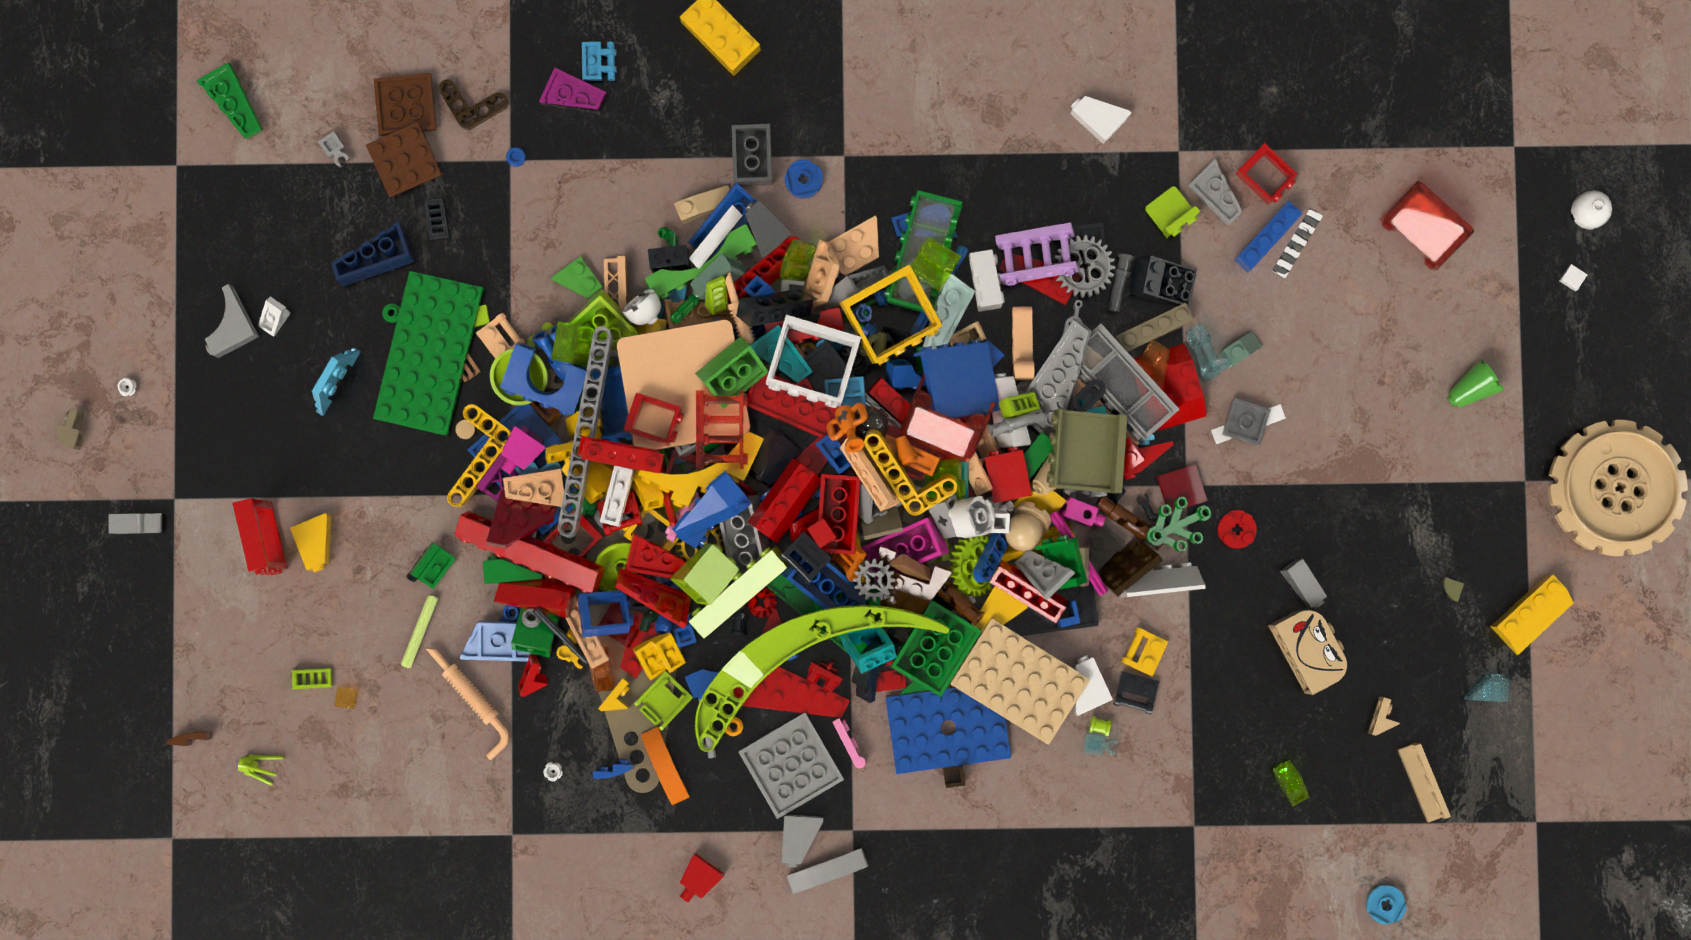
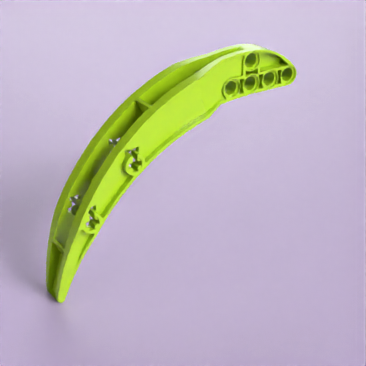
M852 605L827 608L784 622L764 633L739 651L708 686L696 712L695 730L698 745L705 752L713 750L753 690L783 662L818 642L844 633L868 628L913 627L948 633L949 627L939 621L912 611L879 605ZM869 610H871V613L875 615L877 613H880V618L882 620L879 619L878 621H875L874 615L870 613V615H868L867 617L865 616V614L868 613ZM818 620L819 622L816 624V628L813 629L812 626ZM825 625L827 627V632L822 634V629L820 627H823ZM736 687L743 689L744 695L742 697L735 695L734 689ZM709 693L716 695V703L708 701L707 696ZM731 704L734 708L733 713H726L724 705ZM714 721H721L723 729H715ZM705 737H710L713 740L711 747L704 744L703 740Z

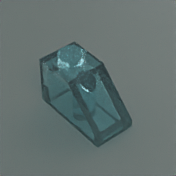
M1491 674V678L1484 677L1465 695L1464 700L1509 702V679L1503 678V674Z

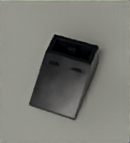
M1151 255L1138 256L1130 294L1176 305L1186 303L1187 307H1189L1197 270Z

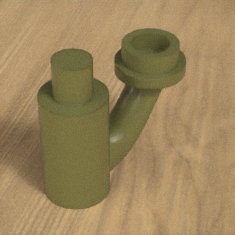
M877 332L867 338L870 345L873 343V351L876 355L886 350L887 335L885 333ZM859 345V354L868 356L863 346Z

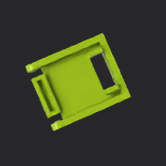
M665 671L634 705L637 707L643 702L644 705L639 710L655 726L662 720L664 723L659 727L662 731L693 699V696ZM669 681L683 693L680 698H677L665 686Z

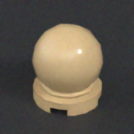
M1021 502L1016 507L1014 516L1010 519L1009 533H1005L1006 541L1013 549L1023 552L1033 550L1041 542L1043 533L1049 529L1052 522L1046 510H1039L1034 507L1036 504L1032 502Z

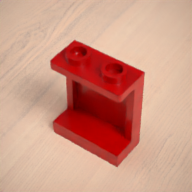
M1018 446L1008 448L1006 453L1000 454V450L988 452L989 456L985 457L989 481L993 487L991 492L994 503L1033 495L1024 449L1019 450Z

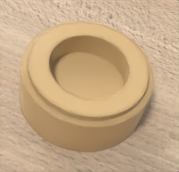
M462 420L456 425V433L460 438L470 439L475 435L476 427L469 421Z

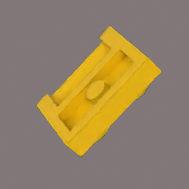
M1136 627L1134 639L1121 662L1153 677L1168 641ZM1142 638H1148L1137 663L1132 661Z

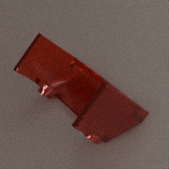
M923 373L900 427L901 434L906 436L907 439L963 462L970 461L983 436L995 403H991L985 417L974 414L968 418L967 423L958 421L930 409L932 398L928 393L921 390L925 380Z

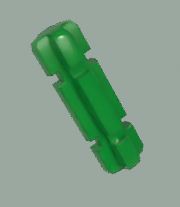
M691 294L688 300H685L676 309L677 311L670 315V320L675 324H679L682 318H685L693 307L700 302V298Z

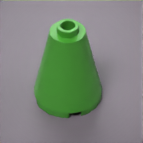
M1482 358L1448 392L1450 396L1447 399L1453 407L1457 405L1460 408L1498 394L1504 388L1498 384L1497 381L1499 379Z

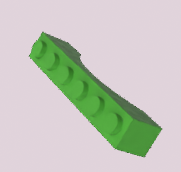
M745 224L728 233L720 250L709 261L704 263L700 269L697 267L683 271L661 269L644 278V281L649 289L651 288L656 292L661 301L670 296L669 291L675 288L679 291L687 287L686 282L697 278L720 254L723 253L737 260L736 255L742 252L746 255L754 251L753 246L757 243Z

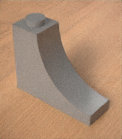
M880 266L846 276L832 288V294L828 302L823 304L825 309L840 306L839 302L888 276L885 266Z
M229 284L222 287L225 296V313L222 322L214 333L205 338L207 343L205 347L208 353L217 358L259 337L237 292Z

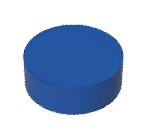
M514 147L508 150L506 159L511 166L520 167L525 163L526 155L522 149Z

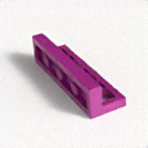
M524 425L520 428L542 444L544 441ZM501 454L476 486L495 501L499 500L501 490L505 491L501 474L503 469H501V466L507 458ZM515 469L512 471L511 477L518 475ZM500 482L501 490L495 496L488 488L492 483Z

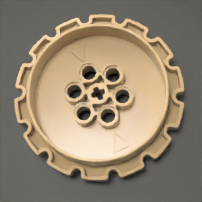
M1614 420L1611 422V426H1608L1606 421H1602L1583 428V436L1579 433L1573 434L1561 446L1564 455L1554 458L1549 472V476L1554 478V484L1548 485L1549 502L1551 506L1558 508V512L1554 514V517L1564 532L1573 531L1574 536L1572 539L1574 542L1587 550H1594L1597 546L1599 554L1606 556H1623L1625 550H1627L1629 555H1636L1652 549V541L1656 543L1663 542L1675 529L1672 521L1682 518L1687 502L1681 497V493L1688 490L1686 472L1677 468L1681 459L1671 444L1662 445L1661 440L1663 436L1650 427L1643 426L1638 430L1636 422L1628 420ZM1609 465L1614 468L1612 475L1608 472ZM1628 469H1631L1633 472L1632 478L1627 476ZM1597 479L1601 481L1602 484L1600 489H1598L1595 485ZM1619 485L1620 489L1616 491L1615 487ZM1635 487H1637L1640 491L1638 497L1634 494ZM1603 498L1608 500L1607 507L1602 505ZM1623 501L1627 504L1626 511L1621 508Z

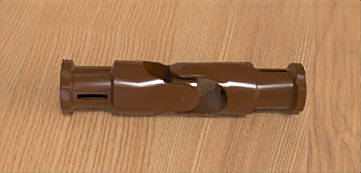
M1106 496L1099 497L1094 507L1105 512L1108 518L1127 529L1143 542L1147 541L1146 534L1152 527L1151 525L1138 518L1119 503L1112 502ZM1155 533L1156 539L1159 538L1158 533ZM1163 543L1161 545L1154 546V549L1158 551L1162 547Z
M947 580L936 593L961 616L967 617L973 626L977 625L985 615L983 611L980 612L972 605L973 602Z

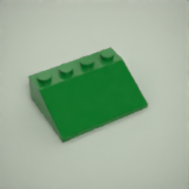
M931 600L921 615L945 624L949 627V632L942 633L928 629L912 628L897 652V658L893 659L890 665L895 670L941 697L980 635L981 630L936 601Z

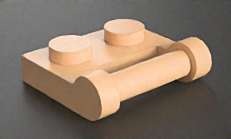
M504 313L499 314L494 320L476 332L495 359L502 352L514 348L517 342L526 344V341L519 337L507 321V316ZM502 325L515 344L513 346L508 344L496 326Z

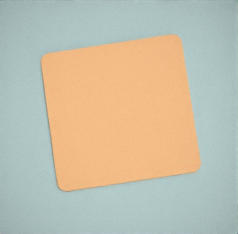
M728 320L635 335L618 340L617 350L628 414L636 393L682 408L681 412L684 413L681 424H677L675 429L678 432L674 443L671 442L670 446L632 434L635 446L658 450L742 435L749 431L750 423L744 393L723 409L695 374L735 341L732 324ZM643 402L634 429L666 439L675 412Z

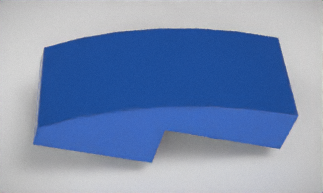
M619 759L618 763L613 764V770H610L609 766H599V769L593 771V779L621 775L633 769L635 763H630V760Z

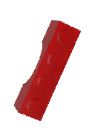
M841 305L822 309L816 324L839 331L845 330L846 326ZM784 321L764 324L766 333L778 325L782 329ZM790 328L787 333L788 339L794 345L804 343V339L811 337L812 340L822 339Z

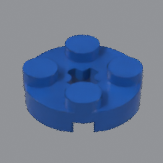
M809 160L795 161L790 165L785 174V185L788 191L794 197L801 199L813 197L820 191L823 183L820 168ZM802 174H805V177H809L806 184L798 181Z

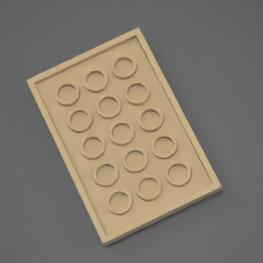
M990 618L950 684L1049 745L1086 688L1090 678L1000 622Z

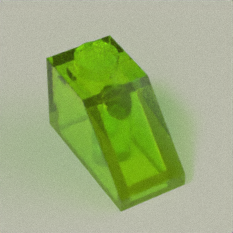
M1290 760L1273 769L1275 777L1292 807L1309 798L1303 779Z

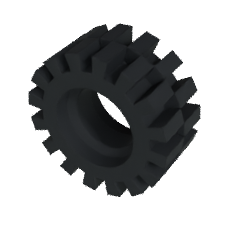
M842 346V351H838V354L847 365L852 347ZM862 355L861 363L857 366H852L851 371L857 377H861V374L865 376L867 375L866 371L870 372V366H873L868 356Z

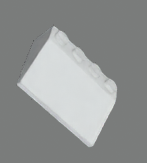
M1191 563L1180 564V568H1172V565L1161 566V570L1153 571L1152 569L1123 592L1120 597L1206 589L1197 566H1192Z

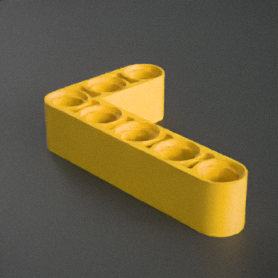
M473 404L467 405L464 408L463 416L490 438L447 495L448 503L459 508L464 507L478 489L476 487L500 456L506 441L502 442L500 440V434L507 432L509 436L511 430L491 415ZM476 409L478 412L477 417L471 419L469 413L471 410ZM491 420L493 427L490 430H486L484 427L485 422ZM491 447H495L497 450L496 455L493 457L488 455ZM483 462L485 464V469L483 472L479 473L477 471V465ZM468 478L473 479V486L470 488L465 486V481ZM460 493L462 500L456 504L453 498L456 494Z
M870 429L866 432L864 438L865 447L909 514L919 515L956 492L957 480L952 474H944L917 490L882 434L876 429ZM875 436L878 438V442L872 444L868 441V438ZM882 452H885L889 455V457L885 460H882L878 457V455ZM897 469L899 474L892 476L889 474V471ZM951 481L953 486L946 488L943 486V483ZM907 485L910 489L907 492H902L899 487ZM929 491L937 493L934 498L926 496ZM912 501H917L920 503V506L912 508L909 504Z

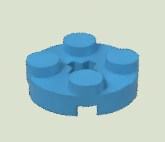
M1377 885L1369 892L1365 908L1373 920L1387 925L1398 922L1404 916L1406 903L1399 889L1391 885ZM1388 899L1391 906L1383 910L1381 903Z

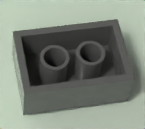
M770 124L732 125L734 184L737 183L739 186L773 185Z

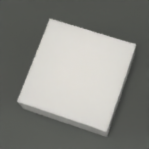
M1571 264L1559 281L1572 290L1577 291L1587 274Z

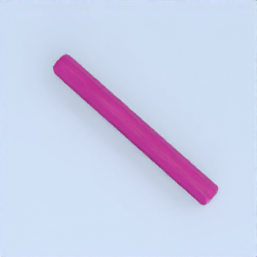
M1059 511L1051 513V520L1061 536L1068 535L1069 538L1074 537ZM1089 560V580L1101 596L1107 593L1108 589Z

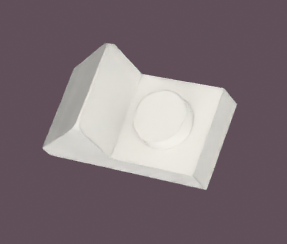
M269 297L265 301L258 327L274 337L290 315V312L286 310L284 305Z

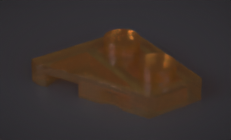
M1153 339L1137 363L1164 391L1165 386L1163 384L1167 374V361L1169 360L1170 350Z

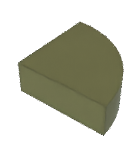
M1444 577L1443 587L1448 597L1458 602L1464 583Z

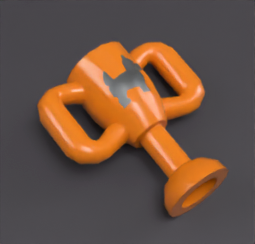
M858 402L852 407L844 405L837 408L835 411L836 418L827 424V432L831 440H838L844 434H847L848 440L845 443V449L851 453L858 452L864 447L862 438L855 435L856 427L864 423L868 418L866 407L862 402ZM857 410L859 411V414H860V418H859V419H856V415H855V412H856ZM835 424H838V426L840 427V430L837 432V434L834 428Z

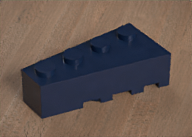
M399 221L392 224L393 226L386 231L383 230L378 233V236L370 241L367 240L362 243V246L354 251L351 250L331 263L336 280L342 287L415 262L404 227Z

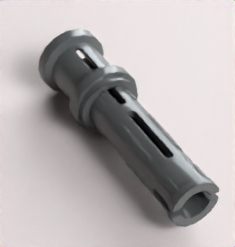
M1118 253L1119 260L1117 268L1114 269V275L1116 276L1107 308L1109 311L1118 313L1127 278L1131 275V272H1129L1131 263L1135 259L1134 256Z

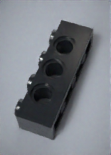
M801 289L739 299L736 316L750 327L784 321L786 315L796 318L807 317L811 314L814 299Z

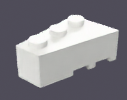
M992 250L970 253L969 261L978 312L1000 309L1005 301L1003 291L1001 292L999 285L1001 284L1000 273H997L996 270L998 265L997 255H993Z

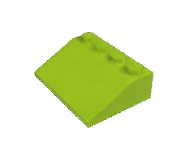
M601 289L565 323L567 332L564 339L566 344L591 347L595 329L604 326L613 335L611 350L618 351L617 342L619 339L641 334L625 317L613 299ZM606 332L599 335L600 341L608 338V333ZM571 353L575 356L579 365L587 367L589 355ZM595 356L596 360H601L604 358L601 356ZM610 358L609 365L615 360V358Z

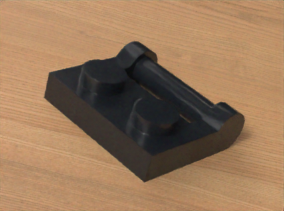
M804 531L779 557L782 561L785 560L804 578L803 581L806 584H809L832 559ZM794 550L813 568L810 573L790 555Z
M1121 671L1113 705L1135 708L1151 715L1160 681ZM1127 692L1148 698L1147 704L1123 698L1122 693Z

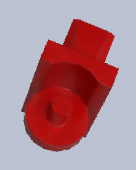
M831 659L829 664L822 660L820 666L811 663L806 681L816 685L819 677L826 680L822 689L831 694L836 686L839 687L842 678L835 675L839 669L832 666L834 660Z

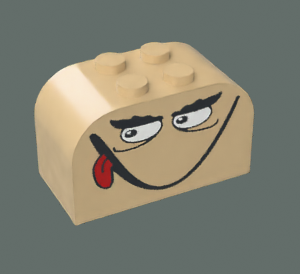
M1310 610L1295 611L1268 625L1305 694L1314 695L1338 682L1345 675L1347 661L1342 652L1344 647L1339 640L1336 641L1332 625L1327 623L1319 613Z

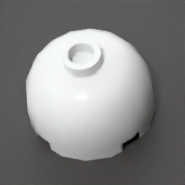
M1595 190L1587 191L1577 196L1573 201L1571 214H1573L1575 223L1580 227L1589 230L1599 228L1611 217L1612 204L1604 193Z
M651 288L644 291V296H636L623 308L624 311L622 313L631 323L636 325L648 323L651 325L657 321L661 302L656 292Z

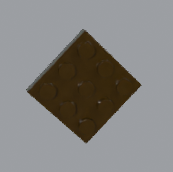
M1139 538L1131 540L1120 552H1116L1108 562L1100 565L1096 571L1106 587L1118 597L1161 563L1163 559L1157 552Z

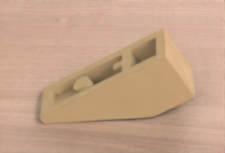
M729 186L700 193L674 203L682 224H687L711 214L730 190Z

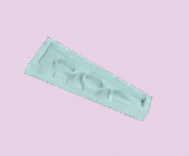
M948 271L943 273L934 305V311L942 327L938 328L939 332L931 337L926 335L923 347L932 346V349H937L936 346L948 344L975 293L972 288Z

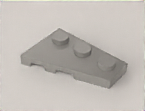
M1216 159L1188 185V188L1227 226L1243 212L1233 192L1230 190L1224 174L1221 173Z

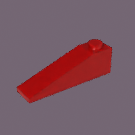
M552 578L503 582L498 585L494 602L524 609H535L538 606L546 614L569 618L577 587L565 585L563 581Z

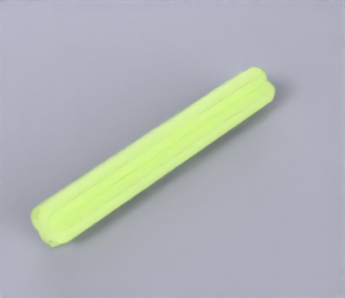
M433 595L427 596L402 659L401 665L406 668L412 667L437 604L438 598Z

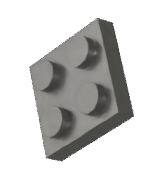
M1233 398L1222 435L1260 446L1271 409Z

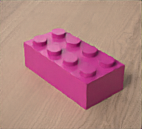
M933 517L925 518L903 528L902 532L889 534L861 547L866 553L865 559H868L870 563H872L874 558L879 563V548L881 545L898 550L896 558L901 554H905L922 565L950 553ZM870 567V568H869V569H871L872 571H879V570H880V568H878V567ZM878 576L873 577L874 582H878Z

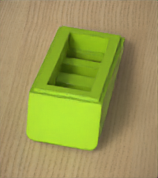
M724 276L706 282L705 307L709 313L714 316L727 310L728 299Z
M1035 392L1007 397L998 403L1004 419H1011L1040 409Z
M331 668L292 670V690L332 687ZM323 672H325L326 684H322ZM306 673H310V685H306ZM314 673L318 674V684H314ZM298 674H302V685H298Z

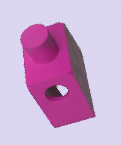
M514 425L501 451V455L507 458L501 469L508 474L512 473L516 465L524 470L545 449V446Z
M1064 498L1066 502L1059 510L1062 518L1087 527H1091L1093 524L1100 527L1103 526L1106 516L1097 513V507L1074 498ZM1084 511H1085L1086 514H1087V515H1086V518H1084V516H1083Z

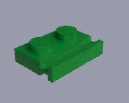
M432 542L410 571V574L434 589L456 558Z

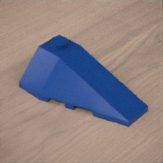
M726 471L706 487L707 492L702 498L698 497L695 500V507L691 511H687L672 528L681 539L737 516L752 503Z

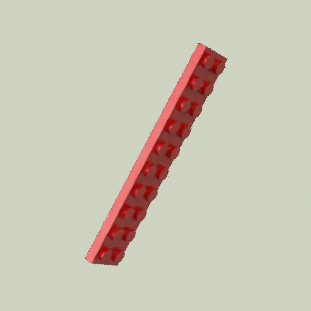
M768 373L751 386L745 399L746 406L822 439L828 435L827 424L836 418L835 411L839 406L832 408L819 400L818 402H812L802 395L795 397L782 389L780 391L772 390L766 385ZM776 375L774 376L776 380L799 386ZM856 411V412H855L856 419H859V418H860L859 411ZM868 416L867 420L858 425L855 430V435L862 438L863 441L866 432L870 429L878 430L884 439L886 434L896 439L906 436L911 446L931 455H934L938 446L871 416ZM835 424L834 428L837 434V432L840 430V427L838 426V424ZM847 434L838 439L841 445L848 438ZM871 436L868 438V441L875 444L878 442V438ZM881 453L878 455L882 460L888 458V456ZM908 465L902 466L908 476L923 481L925 473Z

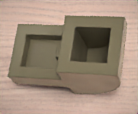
M70 408V411L65 415V426L57 424V436L61 443L69 448L81 449L86 433L79 430L84 411Z

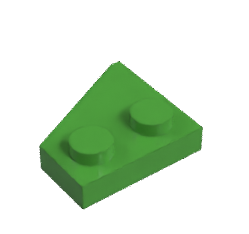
M581 257L551 277L554 282L587 299L603 289Z

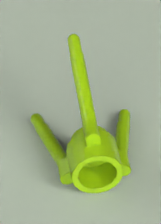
M249 754L248 757L242 756L238 764V771L244 772V775L251 776L268 785H273V782L255 774V772L276 776L277 774L259 768L258 761L255 760L284 759V756Z

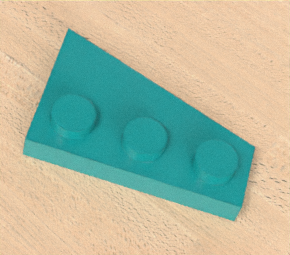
M779 325L750 345L757 356L770 366L782 330ZM786 336L776 370L794 383H798L813 371Z

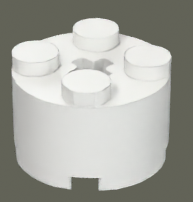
M982 496L960 499L949 509V516L957 537L970 538L987 535L993 529L991 524L992 521H995L994 509L988 500H984Z

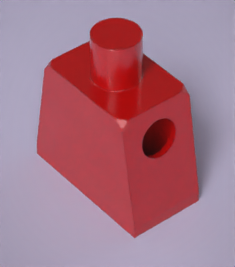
M695 853L680 880V884L685 887L680 897L688 903L694 895L702 899L725 874Z

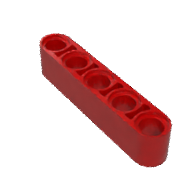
M796 236L789 237L736 280L734 286L738 299L750 297L744 288L756 275L770 286L805 257V250L800 238ZM727 290V295H728V298H729V300H730V302H731V299H730V296H729V293H728V290Z

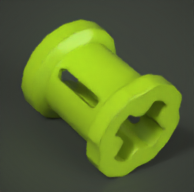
M1092 715L1089 732L1103 733L1108 737L1112 720L1097 719L1096 716Z

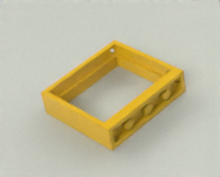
M910 264L839 302L856 335L861 337L860 342L872 364L878 363L881 365L889 360L888 356L894 353L897 356L905 352L906 346L910 344L915 346L923 341L922 337L926 335L931 337L939 332L938 328L942 327ZM905 276L931 325L876 355L850 306Z

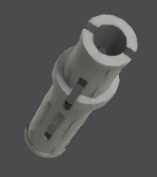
M1039 409L1015 418H1005L1002 422L989 425L988 432L991 434V437L1003 433L1009 434L1015 429L1044 421V414Z

